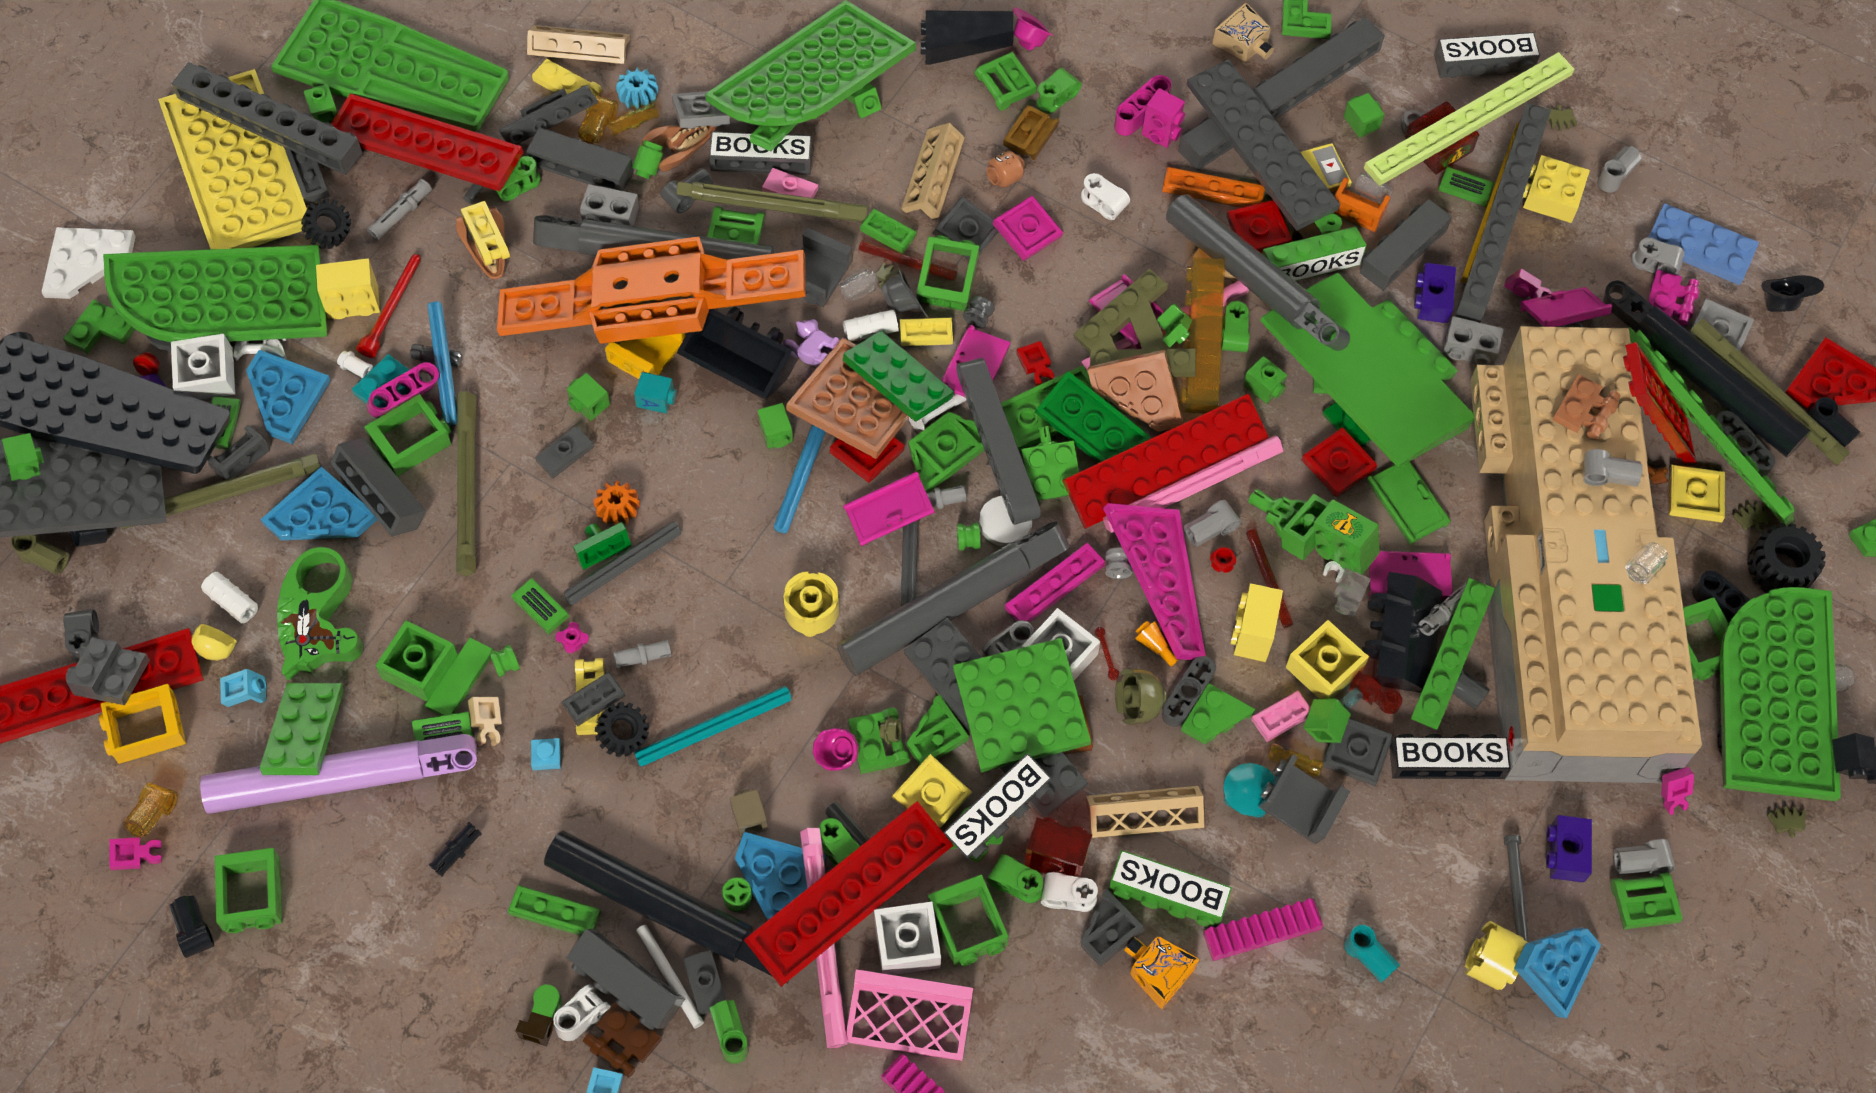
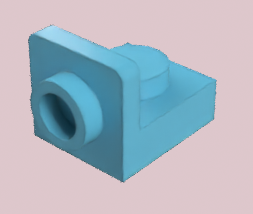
M245 669L220 678L221 704L230 707L250 699L259 703L265 702L267 689L265 677Z

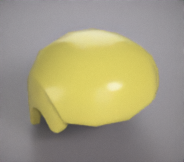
M200 624L191 639L194 649L200 656L207 660L215 661L229 657L237 643L236 639L206 624Z

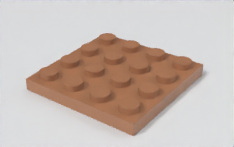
M842 338L788 401L786 411L877 459L909 419V416L842 361L843 354L856 346V344Z

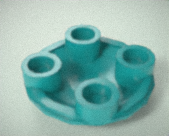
M1253 763L1238 765L1230 770L1224 780V802L1242 815L1257 818L1265 816L1266 812L1258 807L1263 799L1260 797V793L1268 782L1272 783L1275 776L1262 765Z

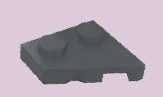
M1106 889L1102 894V900L1097 911H1094L1090 920L1091 924L1082 937L1081 947L1101 967L1125 948L1134 937L1140 936L1144 932V926Z

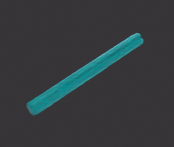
M786 686L780 687L635 751L637 763L640 766H645L792 700L791 693Z

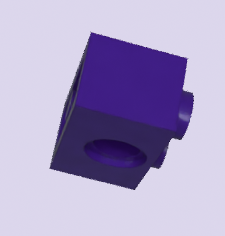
M1425 263L1423 271L1417 273L1416 287L1420 288L1419 294L1416 293L1414 309H1418L1417 319L1441 323L1449 322L1454 307L1456 267Z
M1557 815L1552 824H1548L1546 839L1550 841V851L1547 852L1546 868H1550L1551 879L1584 883L1592 874V819ZM1562 844L1571 846L1574 853L1567 852Z

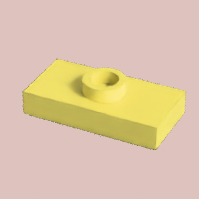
M952 318L900 319L901 346L953 344Z

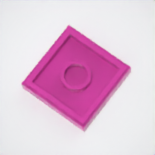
M1033 195L994 219L992 223L1023 262L1063 235V231Z

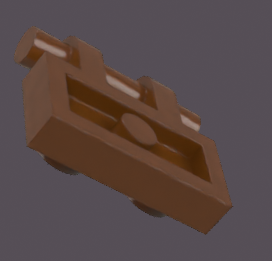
M616 1002L596 1024L597 1028L604 1034L597 1038L589 1032L583 1039V1042L590 1047L591 1053L596 1057H603L611 1064L610 1068L617 1073L622 1072L628 1078L636 1070L629 1063L633 1056L643 1064L662 1041L659 1035L644 1026L635 1016L621 1008ZM612 1041H615L624 1049L619 1055L608 1047Z

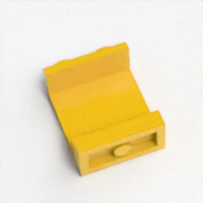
M685 333L621 341L619 345L611 342L605 347L607 362L638 380L641 372L659 375L677 353L685 338Z

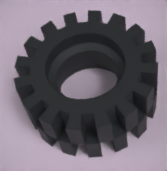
M325 198L323 202L319 199L316 200L315 204L312 202L306 210L301 221L303 225L301 230L302 233L306 232L304 236L306 240L313 239L312 245L318 242L320 243L319 248L323 249L327 245L328 249H332L334 245L336 247L339 246L348 235L352 223L351 219H348L350 214L348 211L343 212L345 209L343 205L340 207L336 206L338 201L333 200L332 204H330L329 199ZM320 216L331 218L335 222V230L331 232L322 230L317 225V218Z
M619 702L616 706L615 704L609 706L602 713L595 727V732L598 733L595 738L596 741H601L599 745L601 749L606 747L608 749L606 753L611 755L614 752L616 753L615 757H621L625 754L626 757L630 756L632 752L635 753L644 744L649 734L647 732L649 722L645 723L647 716L645 714L641 716L639 713L641 709L639 707L633 709V704L628 703L624 706V702ZM617 720L628 722L632 728L631 737L628 739L617 738L612 732L613 722Z

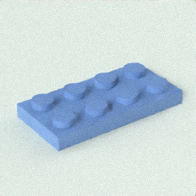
M1665 203L1649 235V238L1681 247L1685 252L1683 262L1737 285H1741L1759 245V242Z

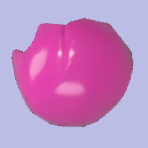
M832 728L820 732L813 742L812 753L816 763L824 769L839 771L851 767L856 762L859 755V744L855 736L846 729Z

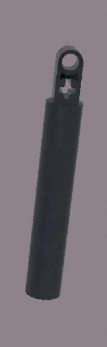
M1615 280L1606 286L1603 303L1612 305L1611 312L1631 327L1635 333L1640 330L1649 340L1652 349L1658 350L1669 363L1728 411L1738 416L1745 425L1783 456L1788 458L1810 435L1811 430L1658 306L1654 307L1623 281ZM1616 292L1621 294L1622 298L1614 299L1610 294Z
M564 830L560 831L552 840L544 858V865L734 963L741 960L772 976L744 941L746 937L753 933V926Z

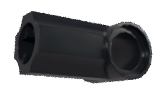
M1827 397L1818 399L1807 414L1841 445L1846 447L1860 431L1838 412L1839 408L1834 400Z
M194 895L174 899V902L169 906L178 930L176 938L184 957L188 958L214 947L213 937L207 924L203 921Z

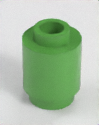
M646 140L643 141L642 146L639 145L632 168L637 169L636 175L650 179L651 175H657L659 164L663 157V153H661L663 146Z

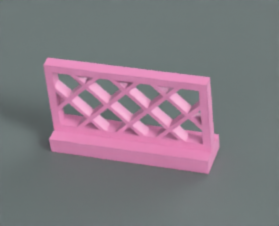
M856 969L846 1031L847 1043L957 1061L963 1060L973 988ZM860 990L872 992L879 1001L865 1012L858 1003ZM877 993L887 994V996L881 999ZM893 996L902 997L908 1006L896 1016H893L884 1004ZM907 998H912V999H917V1000H916L915 1002H913L912 1004H910V1002L908 1001ZM923 1000L930 1001L937 1010V1012L924 1021L913 1008ZM936 1002L943 1003L946 1005L940 1009ZM882 1005L891 1019L876 1029L867 1015ZM951 1005L964 1007L963 1019L952 1026L943 1014V1011ZM858 1008L861 1012V1015L855 1019L856 1010ZM911 1010L920 1024L906 1034L897 1022V1019ZM940 1014L949 1029L935 1039L926 1024ZM865 1018L874 1032L864 1039L852 1037L854 1025ZM894 1022L903 1037L895 1043H888L879 1032ZM962 1024L959 1036L955 1029ZM923 1027L932 1039V1042L923 1048L915 1047L909 1036ZM950 1032H953L959 1041L958 1052H945L938 1041ZM877 1035L881 1041H875L870 1039ZM906 1039L910 1046L900 1045V1043ZM935 1044L940 1051L929 1048Z

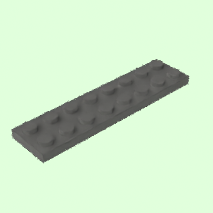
M1229 59L1187 79L1186 85L1296 231L1339 210L1340 203Z
M946 618L905 648L904 654L969 730L953 665L979 659L981 656L952 622ZM1063 752L1034 759L1052 778V782L1048 784L1051 789L1040 800L1035 797L1029 802L1043 820L1088 786L1087 780ZM1016 764L1000 769L1006 774Z

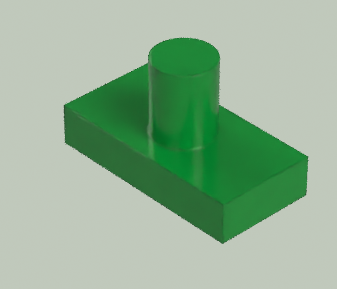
M1337 402L1323 411L1322 415L1337 431L1343 427L1361 447L1372 441Z
M620 522L604 531L601 530L598 524H590L584 531L588 539L574 545L573 548L580 566L585 570L632 545L625 526Z

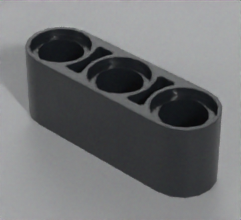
M1715 571L1703 573L1692 590L1693 597L1698 602L1714 597L1728 624L1739 609L1750 601L1746 595ZM1705 585L1711 587L1712 590L1706 588ZM1726 603L1731 604L1734 608L1729 607Z

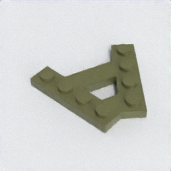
M1148 269L1073 334L1074 339L1090 353V366L1165 349L1172 377H1196V349H1169L1162 341L1164 336L1150 304L1168 290V285L1151 269ZM1128 323H1131L1141 349L1117 350L1112 337Z

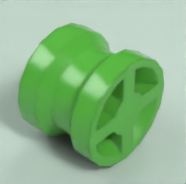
M972 523L971 526L957 524L958 551L964 550L966 547L980 549L979 523Z
M510 644L504 646V649L501 651L493 650L489 652L499 678L510 670H520Z
M731 878L723 886L722 894L725 906L733 912L745 911L752 903L751 887L745 879Z

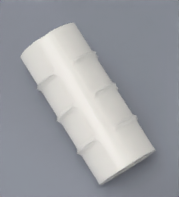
M893 309L842 321L845 338L850 342L870 338L879 331L886 335L898 331V322Z
M219 572L211 573L203 581L202 591L240 623L248 622L257 613L258 604Z

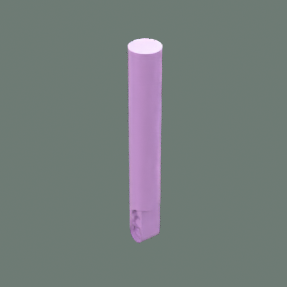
M461 734L325 755L319 775H262L260 766L202 775L200 780L202 802L206 813L211 814L465 771L473 768L476 764L477 742L472 736ZM460 751H468L469 753H467V754H461V753H459V752H460Z

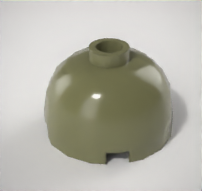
M1138 668L1123 670L1120 675H1124L1122 682H1116L1115 686L1117 712H1123L1126 718L1122 721L1133 725L1153 720L1159 715L1166 701V691L1161 681L1154 673L1148 670Z

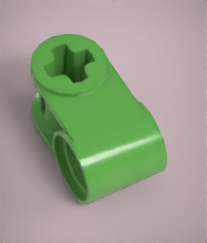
M1058 69L1039 85L1038 93L1040 97L1037 100V108L1046 114L1054 113L1078 94L1082 83L1065 69Z
M521 157L500 192L496 191L503 201L513 200L517 196L539 186L541 177L536 171L537 165L532 157Z
M1233 301L1226 307L1225 316L1222 320L1220 350L1245 353L1248 351L1250 338L1248 329L1249 309L1243 302Z
M828 818L820 823L822 849L833 867L860 847L839 820Z
M1001 854L989 874L987 882L994 888L1009 893L1026 903L1039 901L1043 891V878L1041 874L1021 864L1016 859ZM1035 884V887H1031L1029 890L1025 889V885Z

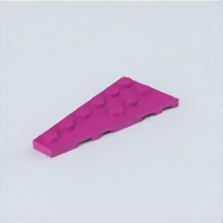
M1107 503L1103 508L1176 659L1194 660L1196 657L1206 656L1180 511L1176 509Z

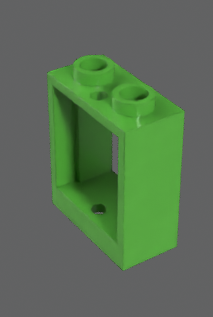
M941 235L928 237L916 293L917 301L923 304L965 311L970 302L979 259V245H975L974 242L969 240L951 241L948 237ZM934 250L970 256L963 292L926 286Z
M420 394L364 426L369 440L397 477L451 445L448 435L451 433L449 426L444 419L438 420L435 416L437 411L430 401L425 402ZM422 412L436 432L397 454L384 434Z
M1714 597L1683 607L1685 626L1708 620L1719 642H1722L1728 622ZM1688 643L1693 680L1698 678L1699 681H1703L1712 677L1715 672L1720 671V656L1698 662Z
M267 848L216 855V923L227 933H240L244 931V928L269 929L274 924L282 923L280 857L275 849ZM267 870L268 908L228 914L227 875Z
M982 874L928 895V902L933 903L936 926L953 967L959 964L961 966H968L978 960L977 957L987 953L989 956H993L1005 950L1004 947L1008 945L1009 936ZM979 896L996 937L958 952L941 911Z

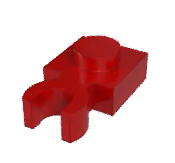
M1041 341L1017 349L1016 355L1026 375L1034 373L1035 386L1042 384L1041 377H1046L1048 380L1054 379L1053 371L1048 368L1051 366V360Z

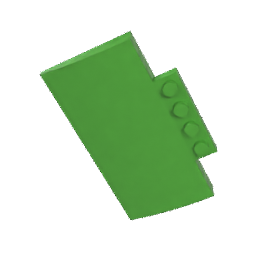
M1339 273L1320 281L1306 290L1320 301V308L1349 332L1350 342L1345 349L1335 351L1327 347L1304 328L1296 329L1274 310H1271L1260 319L1262 324L1398 468L1464 432L1474 421V413L1444 383L1453 378L1458 370L1389 299L1371 308ZM1336 332L1331 336V341L1336 337Z

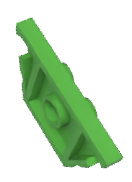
M947 412L908 441L915 472L919 473V478L926 493L931 492L985 451L975 422L965 420L951 412Z

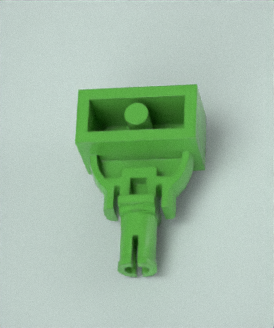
M1258 488L1254 490L1248 501L1249 504L1267 513L1266 522L1274 526L1277 535L1282 539L1281 548L1304 561L1316 547L1314 521L1328 506L1329 502L1315 494L1307 502L1303 500H1290L1285 496L1274 499Z

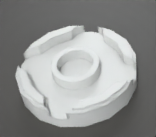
M1002 496L989 500L980 512L979 525L982 535L990 543L1004 547L1009 543H1015L1029 535L1032 530V520L1016 525L1012 524Z

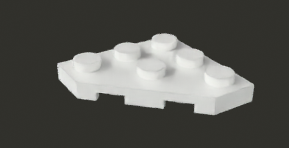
M56 227L42 288L44 298L71 299L79 293L78 290L89 282L93 284L104 276L103 254L132 253L136 238L134 231Z

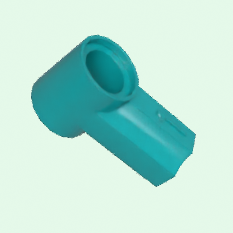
M1358 925L1354 927L1344 939V949L1347 954L1358 958L1380 983L1386 980L1400 966L1395 958L1376 940L1375 932L1369 926ZM1354 936L1361 937L1365 941L1366 946L1361 947L1357 945Z

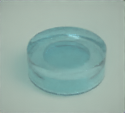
M1355 688L1344 696L1340 702L1348 711L1363 698V694L1358 688Z

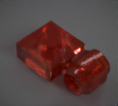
M1361 671L1356 674L1349 687L1351 692L1370 705L1375 702L1381 711L1386 714L1396 713L1402 705V696L1399 692L1392 689L1385 690L1384 692L1381 691L1383 686L1373 676L1364 674Z

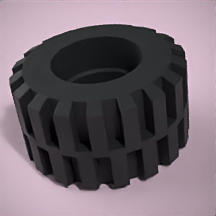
M1780 523L1777 527L1771 526L1766 532L1764 531L1751 549L1747 564L1751 565L1748 569L1750 575H1755L1753 581L1756 584L1760 583L1762 585L1761 589L1765 592L1767 589L1771 591L1789 587L1810 588L1821 574L1826 563L1823 561L1826 557L1825 551H1821L1823 545L1821 541L1817 542L1815 540L1817 536L1813 532L1809 534L1806 532L1807 528L1801 526L1799 529L1796 528V524L1792 523L1788 527L1784 523ZM1775 553H1782L1792 558L1797 568L1788 567L1781 563Z

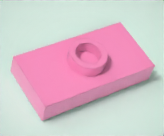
M772 168L762 186V191L814 198L818 191V184Z
M1298 690L1252 716L1251 721L1265 741L1268 742L1305 721L1311 707Z

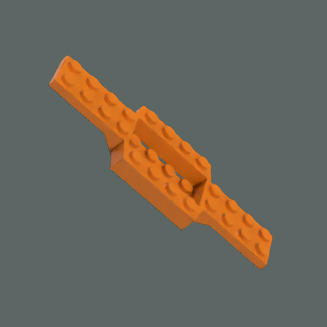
M699 236L600 249L597 252L592 268L575 280L500 289L497 332L499 336L592 324L599 343L603 344L702 331L709 309L806 297L804 250L726 260L705 254ZM670 274L679 275V278L673 283L665 281ZM624 280L628 282L627 286L623 289L618 290L614 288L619 281ZM679 296L682 297V298H687V299H679V300H671V301H664V302H656V303H648V304L635 305V304L640 303L641 301H648V300L663 301V300H665L666 298L679 297ZM630 303V304L633 305V306H625V307L611 308V307H613V306H615V305H617V304Z

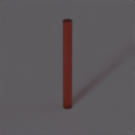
M860 242L859 251L922 270L923 260L868 242ZM931 263L929 273L955 281L957 271Z
M1256 529L1247 531V538L1266 586L1279 589ZM1282 596L1278 616L1283 628H1288L1293 625V621Z

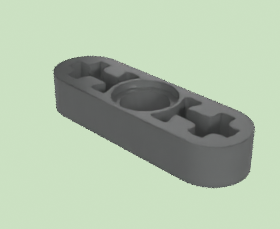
M1720 412L1716 417L1721 425L1722 422H1729L1731 426L1722 425L1723 433L1726 436L1732 433L1735 434L1733 438L1736 442L1738 439H1746L1750 443V448L1739 447L1742 450L1740 453L1744 457L1748 455L1756 463L1761 477L1768 475L1775 465L1773 454L1733 412ZM1757 461H1759V462L1764 461V462L1766 463V465H1764V464L1759 465V464H1757Z
M1196 657L1164 704L1162 719L1167 725L1178 727L1184 724L1208 683L1212 681L1216 665L1210 657ZM1203 665L1208 667L1207 672H1203L1199 681L1195 679L1199 668H1202ZM1191 685L1196 689L1197 694L1193 697H1186L1183 695L1181 688ZM1178 702L1182 703L1179 715L1175 717L1170 716L1171 711L1175 710Z

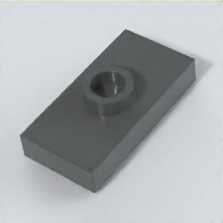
M575 426L538 454L535 459L552 478H555L593 449L594 444Z
M607 672L563 700L562 705L575 724L580 726L625 697V693L611 673Z
M708 950L683 958L700 1016L710 1013L709 1007L726 1000L712 951Z

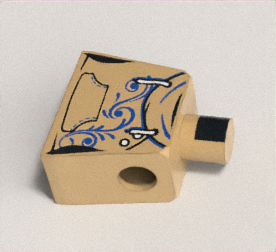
M1244 3L1215 28L1212 44L1242 61H1248L1256 53L1266 60L1274 51V47L1267 43L1271 30L1269 25L1247 3Z

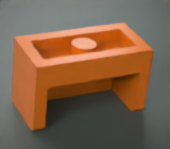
M1344 177L1334 196L1340 203L1339 210L1332 214H1336L1340 218L1375 232L1387 211L1391 197L1386 195L1382 204H1378L1346 190L1349 179Z

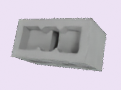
M588 184L580 207L582 220L587 219L634 226L640 209L638 195Z
M1452 316L1447 329L1442 354L1454 360H1464L1476 365H1494L1499 354L1504 328Z

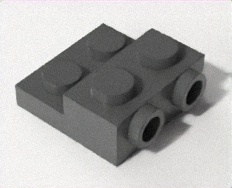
M92 637L89 644L81 646L79 650L80 659L75 667L71 666L68 669L66 681L72 693L76 696L125 706L150 659L146 653L121 649L118 642Z

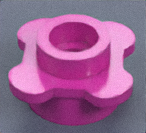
M576 622L569 623L568 628L557 632L555 636L556 641L562 643L567 653H574L580 650L589 641L588 634L583 633Z

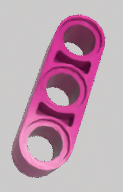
M1163 75L1154 76L1121 103L1116 110L1115 131L1123 136L1131 135L1137 131L1144 123L1146 105L1159 88L1170 93L1171 80Z
M425 362L377 388L368 399V413L375 418H379L418 394L422 396L434 388L439 377L438 369L433 364ZM419 374H429L432 378V381H422L419 378ZM400 385L407 387L409 394H399L396 387ZM377 398L383 399L387 407L378 408L374 405L373 400Z

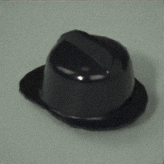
M1798 275L1766 280L1762 282L1761 287L1767 293V310L1770 312H1786L1797 310L1805 297L1820 293L1824 289V283L1819 278L1813 276Z

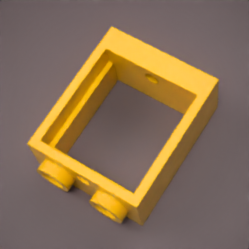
M169 684L131 694L125 706L110 702L101 703L102 714L98 717L103 731H106L108 739L104 740L107 755H112L118 764L186 744L176 695ZM161 706L167 733L122 746L117 718Z

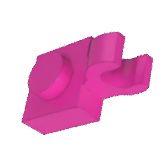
M1523 269L1507 277L1504 287L1524 299L1528 296L1534 299L1551 295L1552 293L1548 288L1541 286L1542 281Z

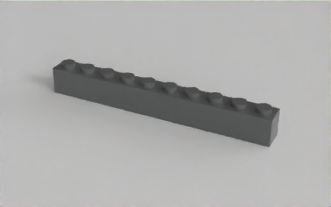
M1366 17L1358 22L1354 21L1341 33L1332 35L1321 46H1315L1309 54L1304 57H1298L1286 69L1278 70L1269 80L1261 81L1253 89V92L1276 120L1379 52L1385 35ZM1206 117L1200 125L1192 130H1186L1181 135L1178 152L1198 171L1232 149L1233 146L1212 118Z
M1527 103L1455 317L1481 323L1551 112L1549 109Z

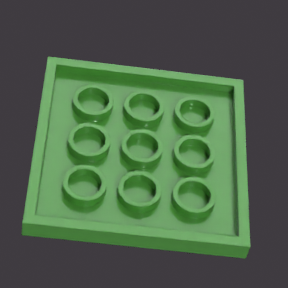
M1062 638L953 665L981 773L1017 764L1027 753L1033 759L1091 745L1090 735Z

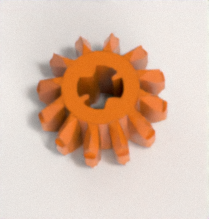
M616 480L614 486H610L606 482L604 485L605 490L597 489V498H594L593 501L597 517L603 518V522L606 525L613 521L614 525L620 521L628 525V517L636 518V509L640 507L637 491L631 489L628 482L620 486L618 480Z

